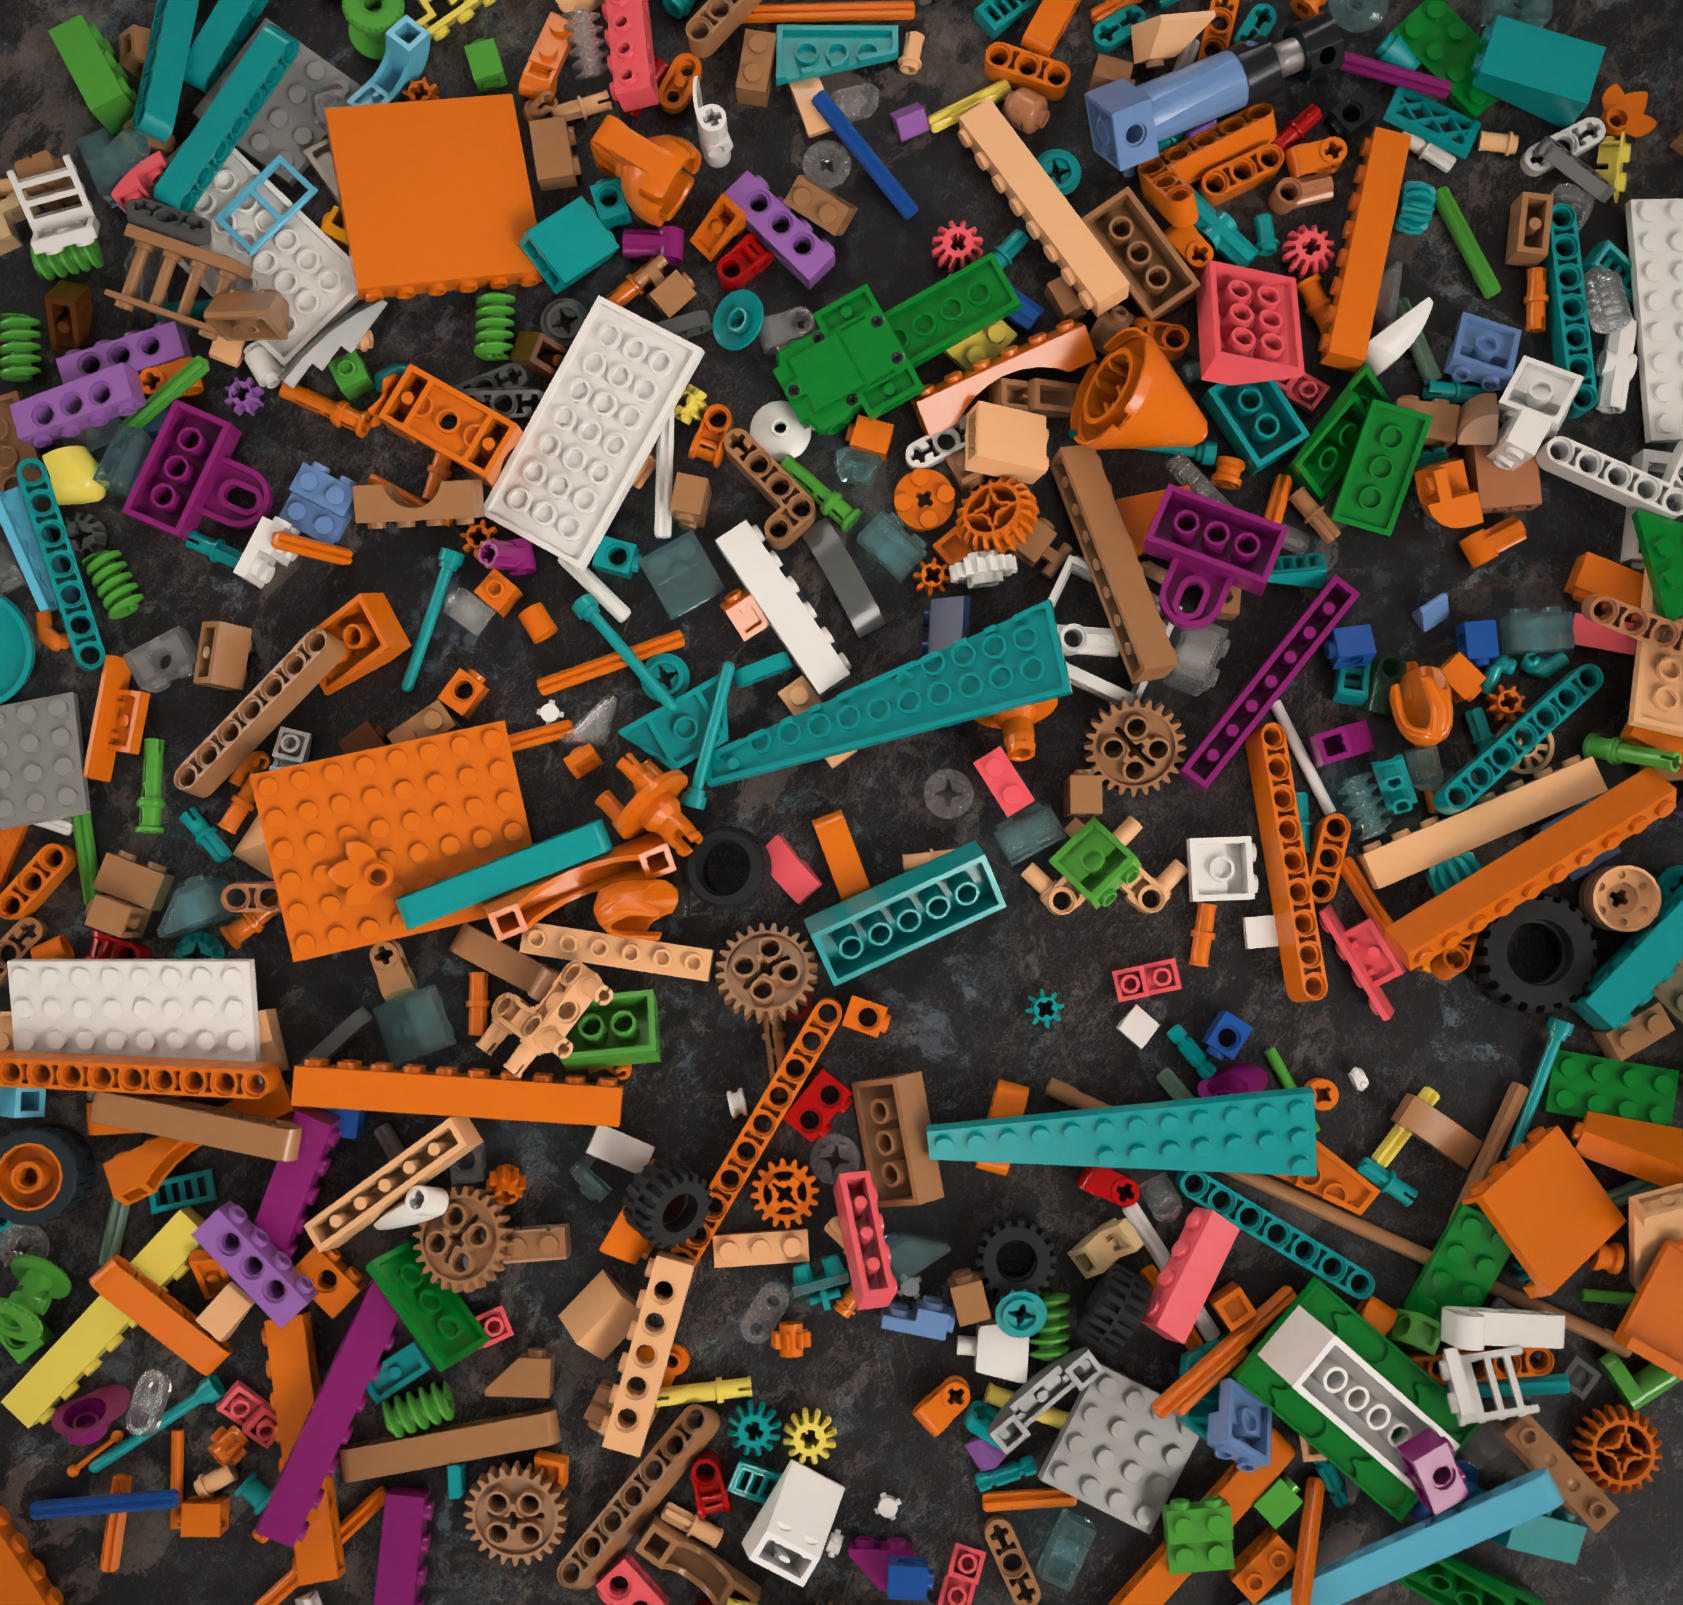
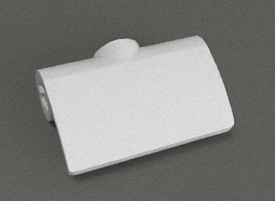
M697 75L693 79V102L701 149L708 165L715 168L724 167L730 161L731 150L734 146L728 133L726 113L722 107L716 104L703 106L699 76Z

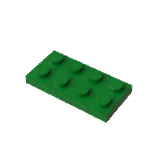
M1425 0L1391 31L1396 36L1399 34L1421 62L1418 68L1424 74L1451 82V89L1447 97L1466 117L1473 120L1477 119L1498 99L1472 86L1475 73L1470 72L1477 53H1482L1484 45L1479 44L1481 38L1444 0Z
M1371 398L1329 518L1391 537L1434 416Z
M1558 1050L1545 1084L1541 1111L1584 1118L1587 1111L1672 1127L1679 1071Z
M1460 1201L1403 1304L1404 1310L1422 1313L1441 1323L1442 1306L1481 1307L1511 1254V1250L1481 1208L1473 1204L1463 1205Z
M415 1237L370 1261L365 1269L441 1373L486 1345L491 1338L459 1294L452 1292V1287L442 1290L441 1282H430L433 1273L422 1274L426 1263H416V1259L422 1255L421 1250H413V1246L420 1243L419 1239Z

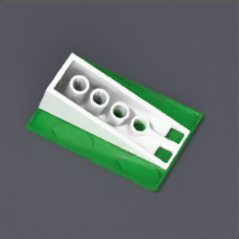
M1315 1276L1232 1374L1237 1381L1399 1522L1403 1520L1418 1502V1497L1397 1450V1446L1431 1428L1440 1437L1445 1436L1451 1442L1455 1450L1454 1458L1482 1424L1476 1422L1459 1427L1456 1413L1452 1414L1447 1399V1393L1449 1392Z

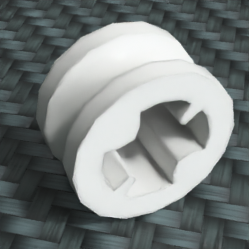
M738 1088L736 1093L731 1092V1090L726 1091L732 1118H737V1115L740 1113L744 1114V1116L749 1115L743 1088Z

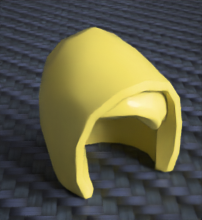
M66 446L42 455L58 505L86 504L97 502L105 497L107 491L106 476L100 464L93 458L86 447Z

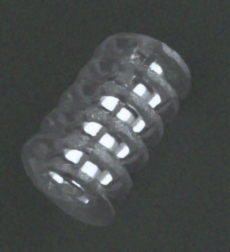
M588 9L576 10L561 15L562 19L571 20L564 25V31L574 33L566 39L567 43L577 46L569 52L571 57L579 58V60L572 64V68L582 71L575 77V80L603 75L609 69L608 64L602 63L601 60L608 56L609 52L599 50V46L606 43V40L596 37V34L604 28L593 23L601 15Z
M1597 266L1590 269L1583 277L1587 311L1592 330L1596 333L1606 334L1625 328L1632 320V313L1621 275L1611 271L1606 266Z

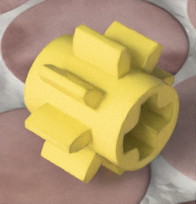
M688 384L674 408V417L687 425H691L692 420L702 421L704 413L709 407L704 401L707 394Z

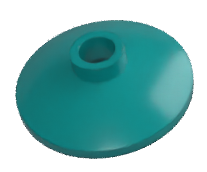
M745 289L736 290L728 294L718 305L712 327L715 340L723 348L740 350L748 346L758 335L763 323L764 309L760 298L755 293Z

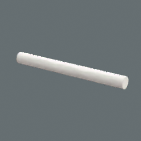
M1281 700L1275 701L1271 710L1278 724L1284 729L1287 742L1324 815L1335 812L1336 809Z

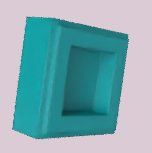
M466 1461L447 1466L449 1499H460L467 1490Z

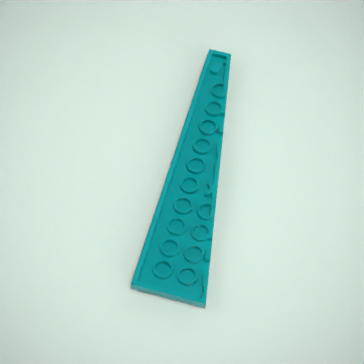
M1048 599L1013 615V618L986 627L980 633L969 638L964 637L955 641V644L940 651L935 650L922 656L917 661H911L836 695L837 697L827 702L809 707V710L796 716L791 715L780 720L781 722L767 729H760L749 734L746 738L738 739L713 750L706 776L707 786L712 788L1073 694L1052 601Z
M1312 1086L926 1125L930 1160L1317 1176L1315 1097Z

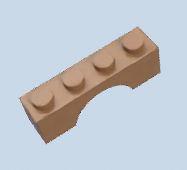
M132 24L119 35L120 65L133 74L140 84L151 29ZM133 117L123 124L124 154L146 159L158 151L165 158L173 153L176 144L173 132L169 139L162 143L132 128Z
M482 479L441 481L435 497L421 507L414 506L405 501L398 493L394 484L352 486L355 523H367V529L386 528V522H396L397 528L416 527L415 521L426 520V526L445 525V519H455L456 525L475 524L474 518L485 517Z
M658 1513L654 1515L639 1537L634 1551L658 1568L674 1571L690 1580L709 1597L713 1605H726L728 1598L757 1604L761 1595V1586L692 1537H686L685 1532L663 1521Z

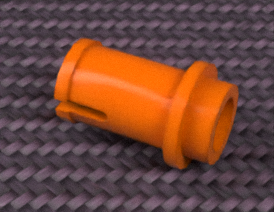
M850 1282L841 1297L834 1299L836 1303L833 1306L838 1313L847 1319L851 1314L854 1316L856 1314L854 1311L856 1303L852 1283Z

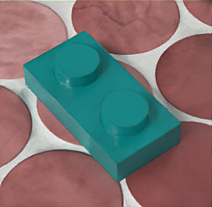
M414 1340L381 1362L383 1365L376 1381H369L366 1389L377 1405L430 1370L433 1365L417 1340Z

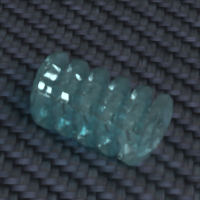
M1372 771L1364 772L1336 783L1344 784L1337 791V794L1348 795L1349 797L1342 803V806L1353 807V810L1347 814V818H1358V821L1352 826V830H1363V833L1356 838L1357 842L1389 831L1386 830V827L1393 822L1391 818H1381L1388 810L1386 806H1376L1383 799L1382 795L1371 794L1378 787L1377 783L1366 782L1373 776Z

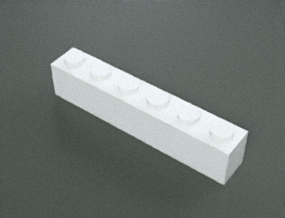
M745 520L715 540L716 545L743 586L752 594L769 621L770 626L815 693L821 698L850 678L848 670L852 666L843 652L837 654L831 646L835 641L827 628L824 626L820 629L814 618L817 617V614L808 601L802 603L796 594L800 589L791 575L785 578L779 569L783 564L775 551L771 550L768 552L762 544L766 539L756 524L751 527L748 521Z

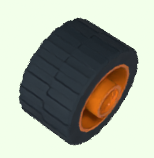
M43 1124L10 1132L7 1136H3L0 1139V1217L11 1221L13 1224L34 1226L69 1215L77 1207H80L85 1202L87 1196L90 1195L93 1189V1182L96 1179L95 1158H93L92 1149L86 1144L84 1138L80 1134H76L73 1129L61 1127L58 1124Z

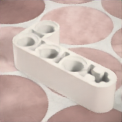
M1442 1306L1440 1340L1455 1348L1471 1351L1484 1350V1345L1564 1348L1565 1314L1545 1310Z

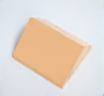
M602 1269L558 1317L577 1345L604 1361L627 1337L631 1321L638 1322L641 1309L635 1308L637 1301Z

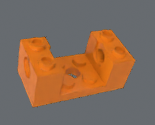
M411 363L378 415L379 419L390 431L413 444L419 441L461 465L468 475L475 479H482V483L491 488L495 485L523 434L517 423ZM446 415H455L457 417V424L453 429L446 430L441 427V421Z

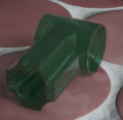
M1389 653L1377 657L1373 661L1368 699L1364 703L1362 710L1376 715L1391 716L1390 688L1397 683L1399 685L1400 679L1406 671L1405 660L1400 655ZM1385 660L1391 661L1394 665L1392 676H1387L1382 670V664Z

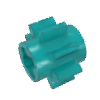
M1039 989V997L1036 999L1031 996L1027 997L1032 1004L1031 1008L1025 1009L1024 1012L1033 1014L1032 1025L1037 1024L1039 1020H1043L1044 1027L1049 1028V1020L1061 1021V1018L1056 1014L1057 1010L1062 1009L1064 1005L1056 1004L1054 1001L1057 997L1056 992H1053L1049 997H1045L1044 990ZM1049 1001L1048 1008L1051 1010V1013L1039 1016L1040 1009L1037 1007V1004Z

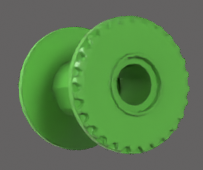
M342 0L343 13L349 22V37L355 49L365 57L383 60L386 50L385 33L404 17V0Z
M22 1254L11 1263V1271L19 1281L16 1291L12 1292L8 1299L0 1297V1332L14 1340L32 1342L37 1340L43 1333V1325L36 1315L43 1316L48 1310L52 1299L66 1297L71 1291L72 1286L71 1281H69L70 1278L56 1264L40 1256Z

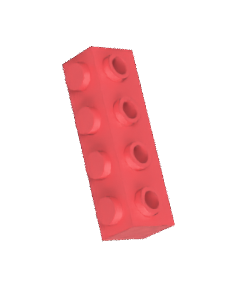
M605 0L606 3H602V12L605 21L608 22V29L604 30L607 46L611 51V55L607 56V64L611 75H613V82L609 83L613 100L620 103L624 112L658 105L659 95L648 0Z
M870 1170L839 1174L833 1187V1193L857 1311L888 1307L895 1294H897V1282L895 1276L891 1273L890 1249L888 1244H885L883 1235L884 1221L882 1214L878 1211L876 1185L872 1183Z
M1194 1207L1186 1218L1185 1227L1178 1241L1173 1245L1171 1255L1164 1269L1158 1275L1157 1283L1140 1322L1167 1340L1185 1344L1240 1229L1214 1210Z

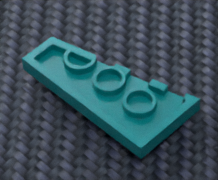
M777 25L776 86L898 60V25Z

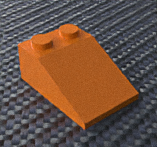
M359 593L316 627L339 638L345 645L343 658L319 684L324 694L330 695L391 662L411 647L384 593Z

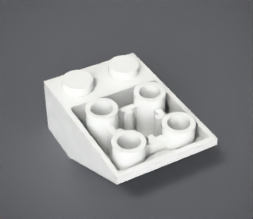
M791 1459L741 1542L749 1560L804 1587L821 1558L845 1487Z

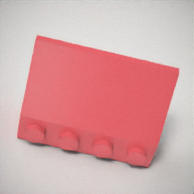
M1209 260L1198 279L1201 286L1196 293L1201 380L1231 386L1302 377L1305 371L1296 278Z

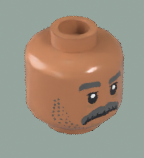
M1026 87L1011 91L1003 104L1002 112L1005 115V119L1011 127L1025 134H1032L1038 128L1042 129L1047 124L1050 116V111L1047 110V99Z

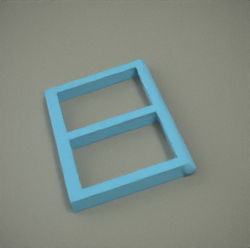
M279 154L214 220L250 256H253L319 190ZM281 165L308 190L283 216L256 191ZM250 195L277 220L252 246L225 221Z

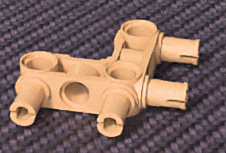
M1128 816L1112 834L1127 846L1143 827L1132 816ZM1075 817L1064 828V831L1072 838L1084 824ZM1174 859L1157 878H1152L1140 867L1138 878L1129 885L1124 882L1118 889L1124 894L1123 898L1140 912L1146 914L1155 913L1164 907L1172 894L1170 891L1188 873V869L1177 859ZM1034 862L1021 874L1040 894V901L1054 915L1069 914L1085 900L1063 876L1058 881L1056 879L1053 881ZM1147 890L1152 891L1157 898V902L1152 908L1146 907L1142 902V896ZM1058 892L1064 893L1068 897L1069 903L1064 910L1057 909L1053 904V897Z
M574 960L568 963L553 982L552 988L535 1007L510 992L500 995L495 1000L491 1009L493 1015L491 1019L492 1024L475 1045L492 1057L494 1051L508 1034L514 1033L521 1038L519 1040L521 1042L507 1063L503 1065L518 1078L521 1077V1074L537 1055L540 1056L541 1054L552 1052L561 1059L567 1058L573 1051V1044L565 1036L592 1000L605 1006L613 998V991L602 983V979L597 973L590 970L582 962Z

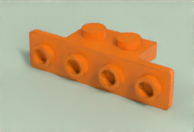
M114 655L105 656L83 770L84 778L110 782L116 752L139 755L150 693L128 690L133 667L132 660Z

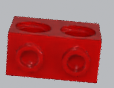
M822 1067L786 1112L783 1120L810 1142H813L816 1137L822 1140L833 1127L829 1121L836 1112L842 1115L853 1102L849 1098L852 1090ZM829 1085L836 1087L839 1091V1097L833 1103H827L821 1098V1090ZM808 1110L816 1112L819 1116L818 1124L811 1128L804 1126L801 1122V1115Z

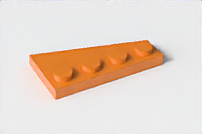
M1317 1139V1176L1274 1175L1360 1216L1381 1192Z

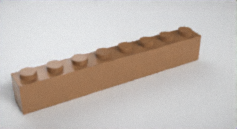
M1083 445L1060 447L1049 465L1132 684L1165 678L1178 665L1176 651L1170 644L1165 623L1160 618L1155 605L1154 594L1150 591L1146 582L1144 568L1136 556L1133 540L1128 535L1123 522V514L1116 504L1112 486L1107 481L1102 468L1101 457L1097 454L1096 450H1091Z

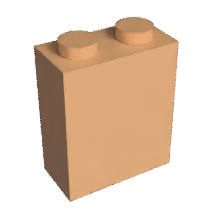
M978 401L966 414L965 470L999 478L1003 475L1008 480L1014 477L1019 482L1033 485L1047 472L1049 467V457L1046 452L1049 430L1046 429V416Z

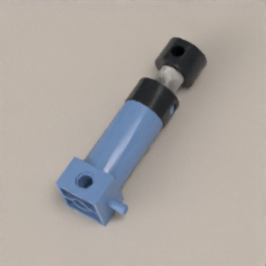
M1321 11L1289 24L1284 29L1283 41L1272 45L1265 36L1258 35L1230 46L1220 53L1138 86H1134L1126 79L1121 78L1084 93L1093 150L1120 172L1122 171L1124 177H1133L1135 175L1134 166L1159 156L1158 142L1236 110L1246 109L1277 96L1281 92L1284 77L1293 74L1299 81L1305 83L1342 67L1345 59L1344 40L1338 24L1328 12Z

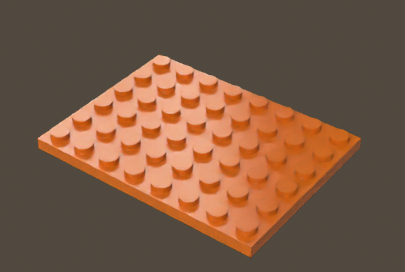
M505 720L249 775L293 962L488 918L481 901L407 930L395 899L533 845ZM350 841L366 843L373 847L378 859L389 863L394 872L393 881L387 889L376 892L370 902L359 906L347 905L345 898L348 889L337 885L328 876V871L334 865L348 859L346 843ZM375 869L372 871L371 877L375 881H380L383 879L384 874L381 870Z

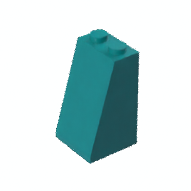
M1497 15L1491 26L1486 25L1479 44L1484 45L1481 54L1477 53L1470 72L1475 73L1472 86L1562 129H1566L1573 125L1589 103L1606 47Z

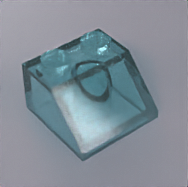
M693 530L688 531L638 560L671 620L725 590Z
M203 875L185 880V886L175 890L157 930L159 938H182L185 935L238 915L237 912H230L222 905L221 894L227 887L225 880L213 879L212 876L204 878ZM229 893V899L233 903L231 895Z
M435 984L406 993L372 1009L390 1061L394 1063V1068L457 1044L453 1027L448 1021L442 997L438 993Z

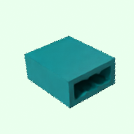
M582 196L526 231L518 242L520 248L555 294H558L609 260L619 248L613 233L605 228L597 217L595 209Z

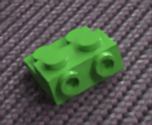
M1095 817L1091 818L1048 860L1096 910L1101 905L1103 907L1109 906L1117 897L1116 890L1124 882L1127 885L1133 883L1140 874L1139 868L1142 866L1138 858Z
M1206 1496L1202 1498V1501L1190 1502L1189 1499L1178 1498L1171 1500L1170 1504L1162 1505L1167 1567L1170 1575L1235 1569L1232 1540L1234 1539L1231 1506L1226 1499H1222L1221 1496Z

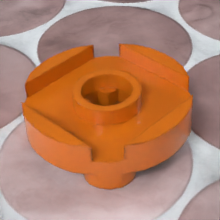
M917 468L913 472L906 474L895 488L894 508L897 517L903 525L911 530L925 532V530L940 528L950 519L955 506L954 488L949 480L937 471ZM927 493L930 495L929 500L933 503L931 506L925 504L921 508L918 506L919 500L916 496Z

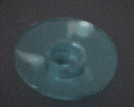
M1328 0L1327 4L1329 13L1338 26L1350 32L1361 33L1374 29L1383 21L1388 11L1389 0ZM1351 5H1358L1360 10L1353 9Z

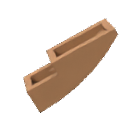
M1000 378L988 385L989 403L1044 415L1046 418L1071 417L1073 402L1080 384L1033 378L1029 381Z
M1406 1093L1390 1119L1412 1133L1414 1137L1466 1170L1483 1145L1479 1139L1413 1094Z

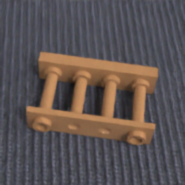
M127 223L124 235L135 241L133 246L136 247L122 292L118 293L105 289L104 295L115 299L114 306L130 312H133L134 307L199 329L198 335L216 341L218 336L222 337L207 321L204 323L189 318L204 272H208L209 267L218 270L217 275L220 276L214 294L215 297L216 294L228 293L232 281L236 282L237 277L249 281L253 269L240 261ZM153 249L163 251L161 256L164 259L150 301L146 303L135 299L134 296L148 253H152ZM181 258L190 261L189 266L192 269L178 311L175 313L162 308L176 262L180 263Z
M1501 1397L1503 1400V1405H1506L1507 1399L1505 1397ZM1530 1414L1518 1417L1516 1420L1501 1421L1495 1419L1486 1421L1485 1424L1530 1472L1540 1468L1548 1469L1564 1498L1562 1506L1573 1514L1577 1513L1596 1534L1620 1511Z

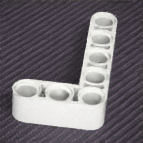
M1564 436L1552 438L1542 445L1536 453V462L1543 470L1635 511L1644 510L1672 520L1683 515V481L1680 480L1678 475L1679 471L1683 473V440L1676 445L1662 479ZM1550 448H1554L1559 452V460L1552 457ZM1579 461L1587 464L1588 473L1580 468ZM1609 473L1616 477L1617 486L1609 481ZM1638 486L1644 489L1646 498H1642L1638 494ZM1667 499L1673 502L1674 511L1667 507Z

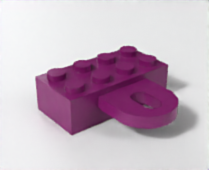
M174 399L121 512L138 522L186 542V540L192 541V538H189L188 535L191 531L197 530L203 516L233 529L244 530L257 526L261 517L267 518L272 509L273 492L268 481L259 472L230 459L242 434L241 431L232 423ZM233 488H241L255 494L257 499L255 506L251 509H243L230 503L227 498L229 491Z
M1168 483L1145 538L1143 553L1171 563L1159 595V605L1164 617L1172 625L1180 629L1199 630L1209 626L1217 619L1231 586L1262 596L1289 527ZM1193 585L1198 586L1202 590L1203 596L1197 610L1190 614L1184 613L1179 608V603L1185 589Z

